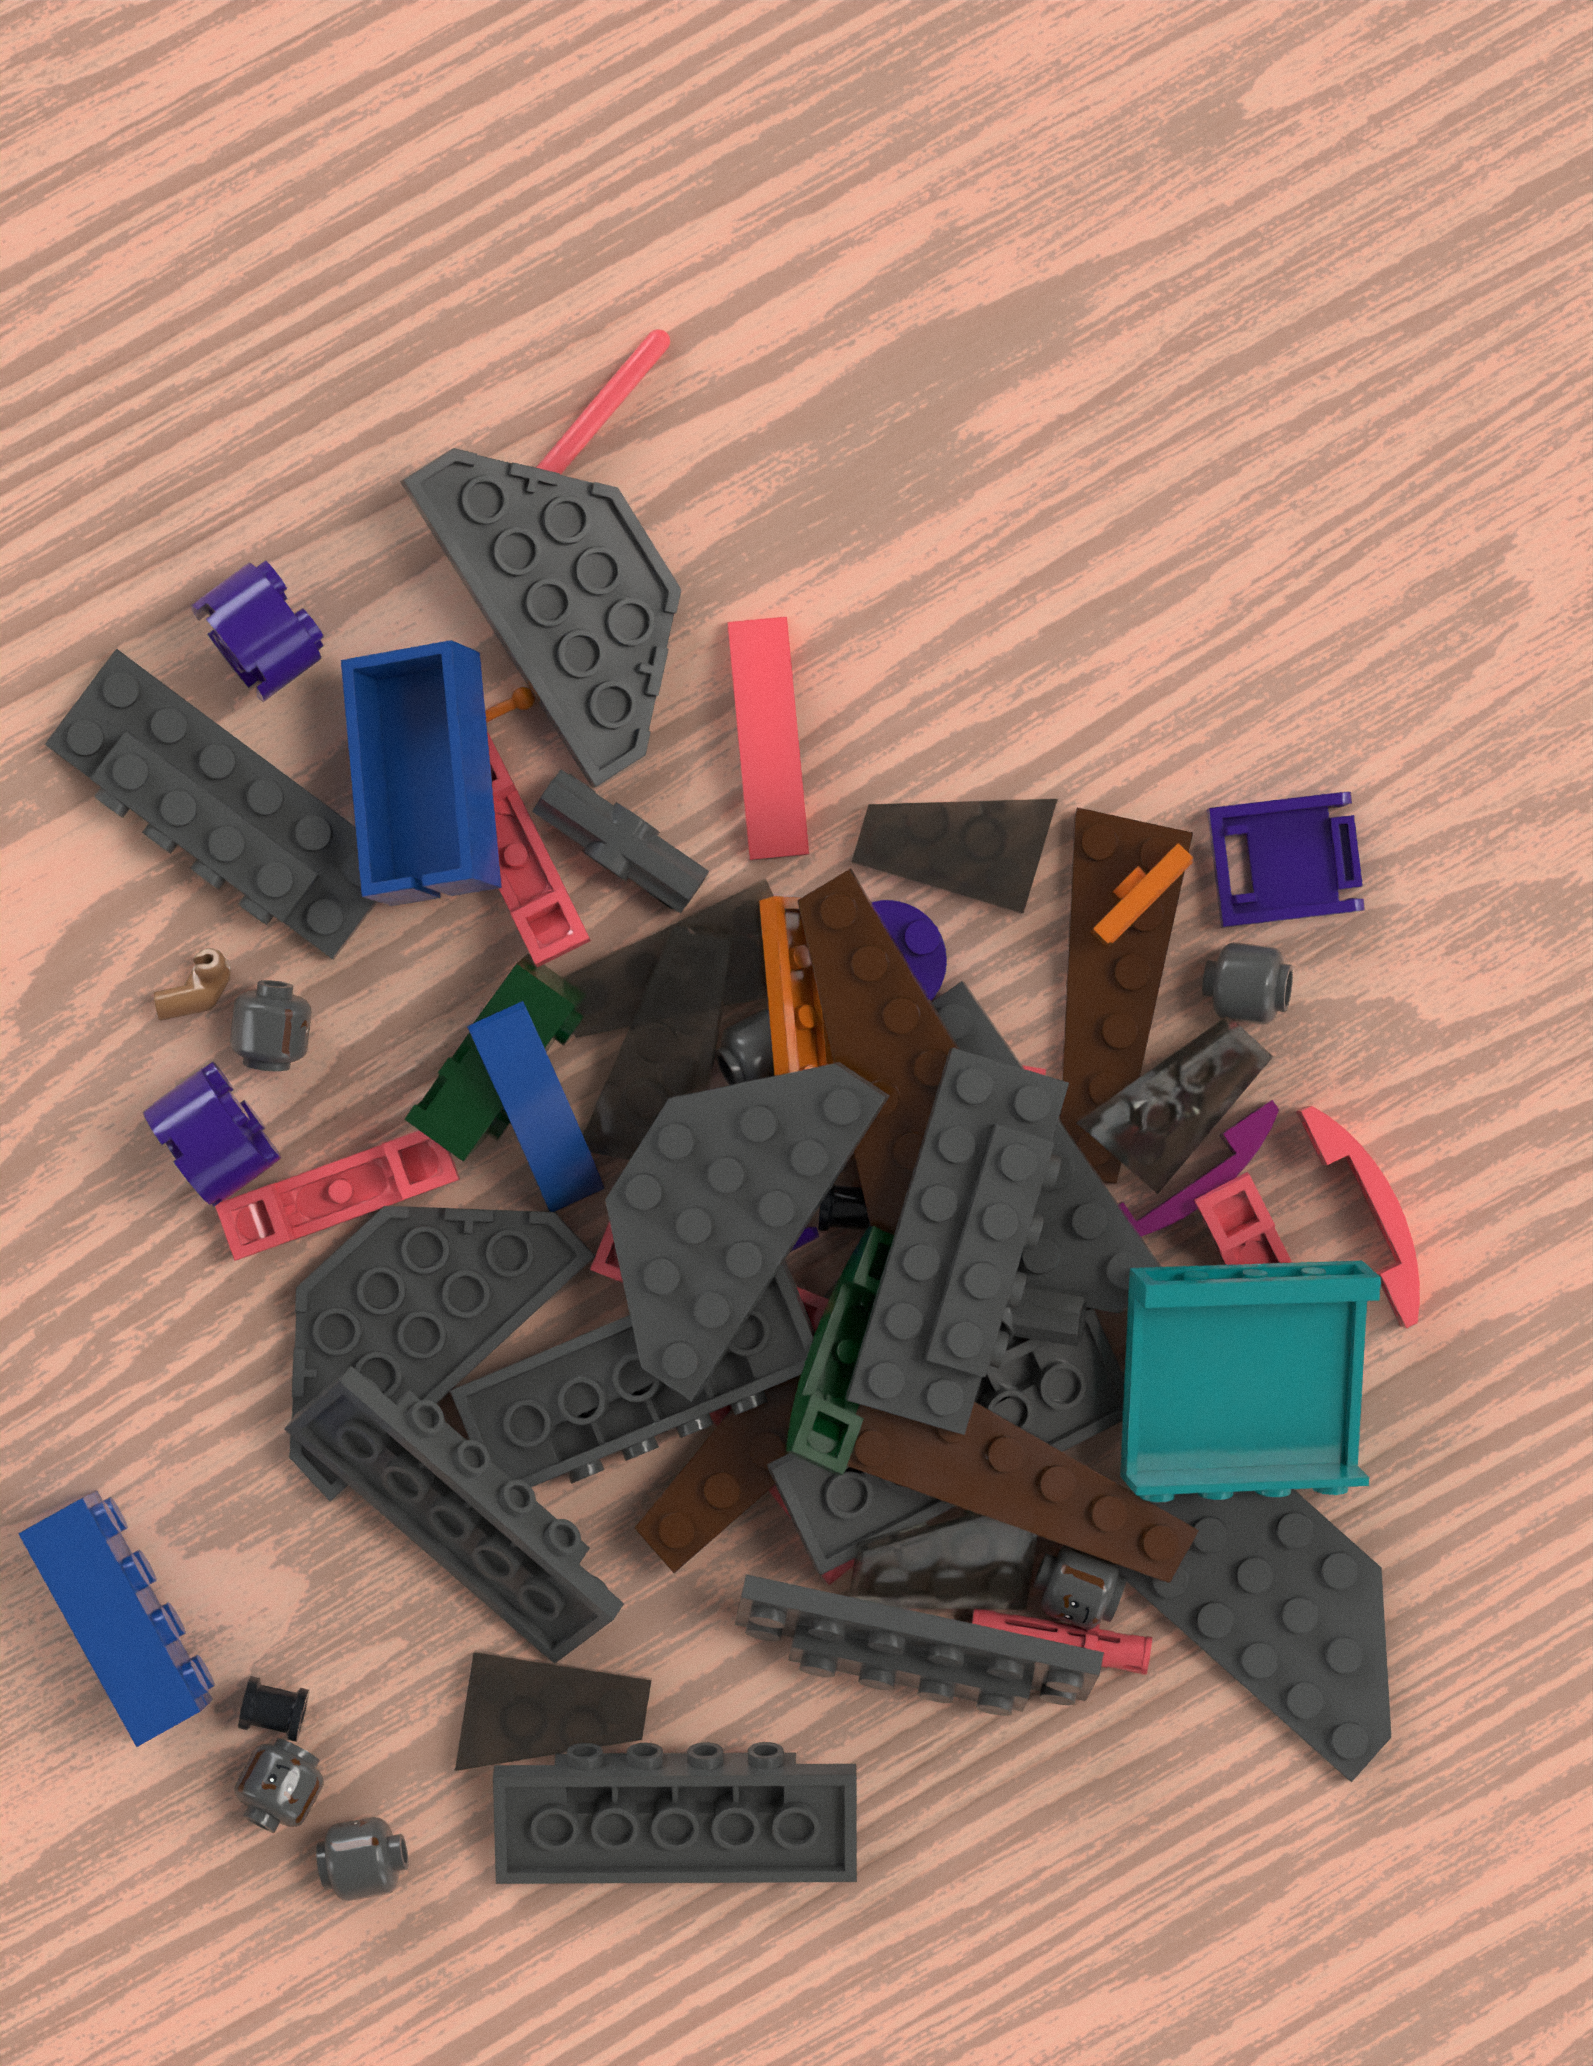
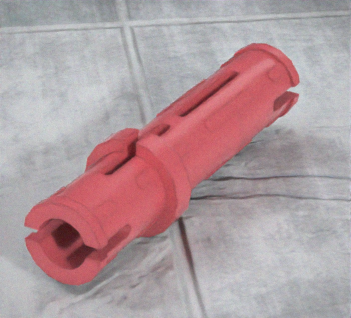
M974 1607L972 1624L1104 1652L1101 1667L1147 1675L1153 1637L1099 1629L1100 1624L1091 1630H1086L1075 1625L1015 1614L1010 1615Z

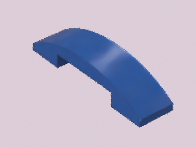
M519 1002L467 1026L549 1212L560 1210L605 1189L577 1120L524 1002Z

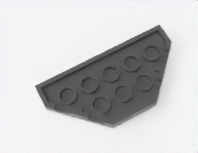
M456 448L447 451L401 480L402 486L592 788L599 786L644 757L650 738L651 718L656 696H659L669 650L667 648L673 617L677 613L681 588L619 488L602 483L579 480L560 475V473L523 464L500 461Z
M961 981L932 1002L960 1050L1025 1069L965 982ZM1058 1119L1052 1139L1055 1142L1052 1154L1061 1157L1060 1170L1052 1191L1049 1192L1042 1189L1040 1191L1034 1213L1044 1216L1041 1234L1033 1251L1023 1248L1017 1272L1026 1274V1283L1087 1293V1308L1121 1313L1128 1308L1130 1268L1162 1266L1061 1120Z
M838 1062L668 1099L605 1199L642 1369L692 1402L697 1399L888 1100V1094Z
M384 1206L296 1287L292 1418L350 1366L355 1368L364 1377L372 1380L392 1402H395L407 1390H410L420 1400H430L437 1404L595 1257V1254L556 1212ZM290 1435L289 1458L331 1502L348 1484Z
M1291 1489V1494L1285 1497H1266L1257 1494L1255 1491L1233 1492L1231 1498L1223 1500L1206 1499L1198 1496L1197 1493L1175 1494V1498L1168 1502L1149 1501L1196 1528L1199 1532L1170 1583L1119 1565V1575L1127 1577L1126 1581L1352 1782L1392 1738L1382 1567L1294 1489Z

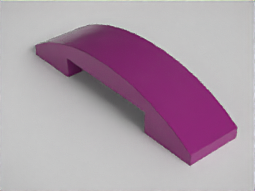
M1268 1101L1220 1134V1137L1233 1155L1138 1220H1135L1124 1202L1119 1203V1206L1141 1237L1163 1229L1196 1211L1198 1208L1194 1202L1195 1199L1233 1180L1240 1174L1262 1146L1279 1112V1108L1274 1101Z

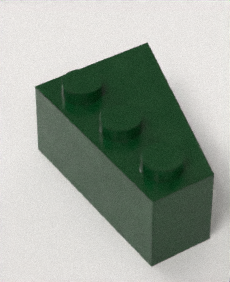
M528 953L516 963L474 1023L523 1001L547 1053L555 1040L565 1046L585 1018L576 1010L586 997V994L547 966L542 965L537 968L531 955ZM470 1032L451 1058L449 1057L438 1071L440 1075L424 1098L412 1107L404 1119L463 1162L488 1136L498 1141L511 1124Z

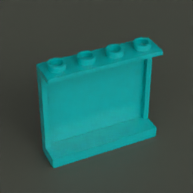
M1362 1260L1130 1268L1120 1477L1136 1496L1151 1502H1168L1175 1498V1494L1197 1493L1198 1496L1206 1499L1223 1500L1231 1498L1233 1492L1255 1491L1257 1494L1266 1497H1285L1291 1494V1489L1310 1488L1321 1494L1341 1495L1347 1493L1349 1487L1369 1486L1370 1477L1358 1466L1367 1301H1380L1381 1277Z

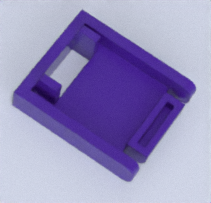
M1351 792L1207 809L1221 928L1365 911L1364 899L1348 898L1344 901H1339L1338 890L1363 887L1355 817L1351 815L1329 818L1328 807L1340 808L1352 804ZM1246 835L1253 893L1232 895L1225 837Z

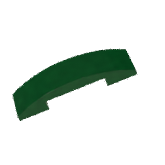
M875 1226L868 1227L861 1237L826 1305L802 1370L789 1424L786 1452L838 1476L844 1475L864 1418L856 1415L859 1404L848 1401L845 1398L894 1237Z

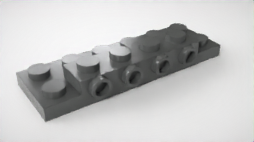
M118 649L113 652L45 743L47 747L101 787L94 797L122 818L129 809L134 811L149 823L142 833L171 854L177 845L181 846L197 858L190 869L217 889H220L225 881L229 882L245 894L238 904L258 920L268 925L271 919L276 917L332 959L337 957L377 903V901L362 897L356 827Z
M956 1048L949 1049L847 1391L846 1400L965 1435L981 1378L986 1376L988 1366L1000 1367L1006 1352L1009 1333L999 1329L1006 1307L1017 1309L1024 1291L1026 1274L1017 1272L1023 1248L1033 1251L1041 1234L1044 1216L1034 1213L1040 1191L1042 1189L1051 1192L1058 1177L1061 1157L1052 1154L1055 1144L1052 1139L1068 1089V1082Z
M784 1261L701 1393L692 1402L641 1368L630 1315L450 1390V1393L469 1439L482 1443L489 1452L490 1461L512 1480H522L531 1487H534L567 1473L572 1484L605 1470L600 1459L621 1450L625 1461L658 1448L655 1436L676 1427L679 1437L682 1438L713 1425L709 1413L731 1405L734 1415H737L768 1402L764 1390L802 1374L815 1330L788 1265Z
M1087 1308L1081 1343H1078L1077 1347L1013 1336L1012 1340L1007 1344L1000 1367L988 1366L986 1376L981 1378L974 1402L1063 1452L1123 1421L1125 1377L1095 1310ZM791 1453L767 1464V1468L814 1569L820 1575L956 1506L849 1466L846 1467L844 1475L838 1476Z
M350 1366L299 1410L285 1427V1431L554 1664L612 1622L623 1607L624 1603L608 1590L602 1580L591 1575L579 1565L590 1547L581 1540L578 1528L569 1520L556 1519L536 1501L535 1493L529 1484L519 1479L512 1480L490 1461L488 1450L482 1443L471 1439L466 1440L447 1424L441 1408L436 1403L430 1400H420L410 1390H407L395 1402H392L372 1380L364 1377L355 1368Z
M747 1574L734 1624L746 1627L745 1633L760 1640L780 1641L782 1635L793 1637L788 1661L800 1663L799 1669L805 1673L820 1677H834L836 1671L859 1676L858 1682L860 1684L879 1690H893L894 1684L917 1688V1695L919 1697L940 1703L953 1702V1697L976 1701V1708L980 1711L1000 1716L1011 1715L1012 1709L1023 1712L1031 1689L1041 1691L1040 1698L1042 1700L1058 1705H1074L1076 1699L1086 1701L1100 1675L1104 1652Z
M645 1742L630 1746L627 1749V1753H603L602 1748L593 1743L574 1744L567 1749V1754H555V1765H494L493 1799L496 1884L857 1882L856 1764H796V1753H784L781 1745L772 1742L755 1743L748 1748V1753H723V1748L720 1745L710 1742L693 1744L688 1748L687 1753H663L661 1746Z

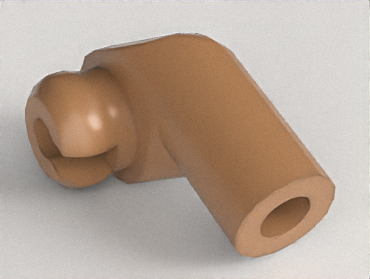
M206 948L196 954L193 959L195 966L184 986L154 992L155 1007L160 1021L208 1011L216 1006L230 981L231 973L229 961L219 950Z

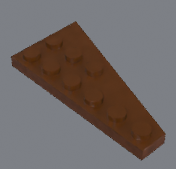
M850 868L797 901L834 1063L840 1062L889 1095L888 1100L854 1151L870 1226H875L894 1236L949 1049H959Z

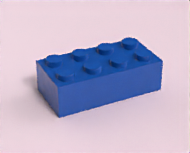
M449 640L341 660L362 897L389 906L438 899L441 898L440 892L456 896L502 888L480 652Z
M95 1491L18 1534L135 1746L138 1747L201 1712L213 1700L209 1689L213 1688L215 1683L202 1658L199 1655L190 1658L179 1637L186 1634V1631L174 1607L169 1602L161 1606L150 1584L156 1582L157 1578L149 1561L140 1549L132 1553L121 1532L126 1530L128 1526L119 1507L111 1497L102 1500L99 1492Z

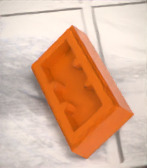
M1178 843L1147 874L1139 866L1136 867L1113 891L1121 900L1090 932L1105 946L1113 944L1193 863V857Z

